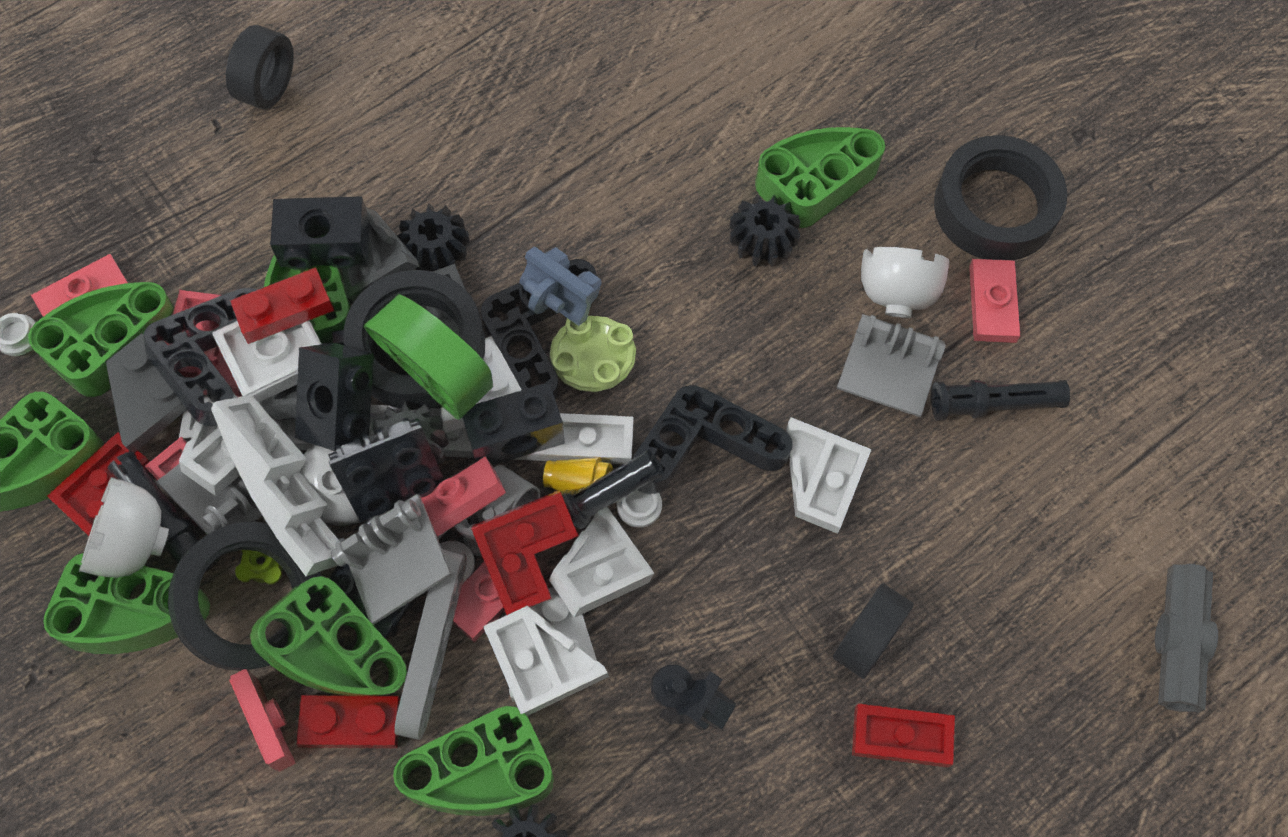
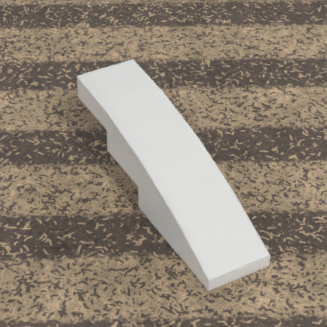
M252 395L214 402L211 410L228 452L251 498L276 538L305 576L337 566L338 564L333 560L331 551L336 548L338 538L320 518L327 504L300 473L307 458Z

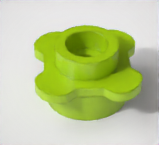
M241 550L243 552L241 564L235 569V575L240 581L248 582L252 579L258 583L272 585L281 579L283 568L274 559L257 551ZM265 557V562L257 564L258 558Z

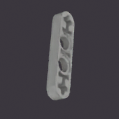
M445 549L442 550L452 575L428 590L395 721L396 735L417 740L422 738L429 720L467 564L466 554Z

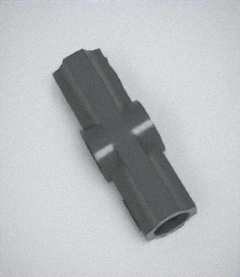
M1173 564L1168 568L1165 612L1160 616L1155 632V649L1157 653L1162 654L1158 704L1168 710L1177 712L1199 713L1205 710L1208 663L1212 660L1218 643L1217 624L1210 621L1213 572L1208 571L1205 566Z

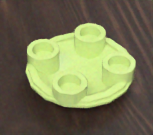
M588 316L587 320L578 326L567 318L566 325L558 331L552 340L549 357L557 376L565 384L580 391L598 392L613 388L627 378L635 364L636 347L633 341L632 330L628 325L618 323L607 317Z

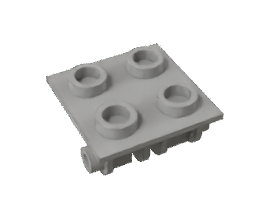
M862 314L837 389L921 417L938 362L941 360L946 346L944 344L945 341L939 340L937 336L933 338L915 332L910 327L909 329L903 328L898 323L894 325L876 319L875 315L870 317Z
M180 464L156 482L207 535L230 524L256 522L263 516L251 498L241 476H238L217 496L181 472Z
M419 494L405 502L399 500L395 503V508L383 516L373 517L370 525L367 523L361 525L358 533L353 534L347 539H339L336 542V548L331 551L333 560L339 566L349 565L369 621L373 625L452 575Z

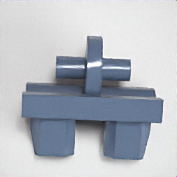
M535 246L527 251L525 255L527 265L520 278V284L524 286L523 288L527 292L532 294L528 307L536 314L544 312L549 307L580 326L587 320L591 304L598 296L602 283L601 279L590 271L575 276L568 271L570 261L567 255L556 247L546 253H543Z

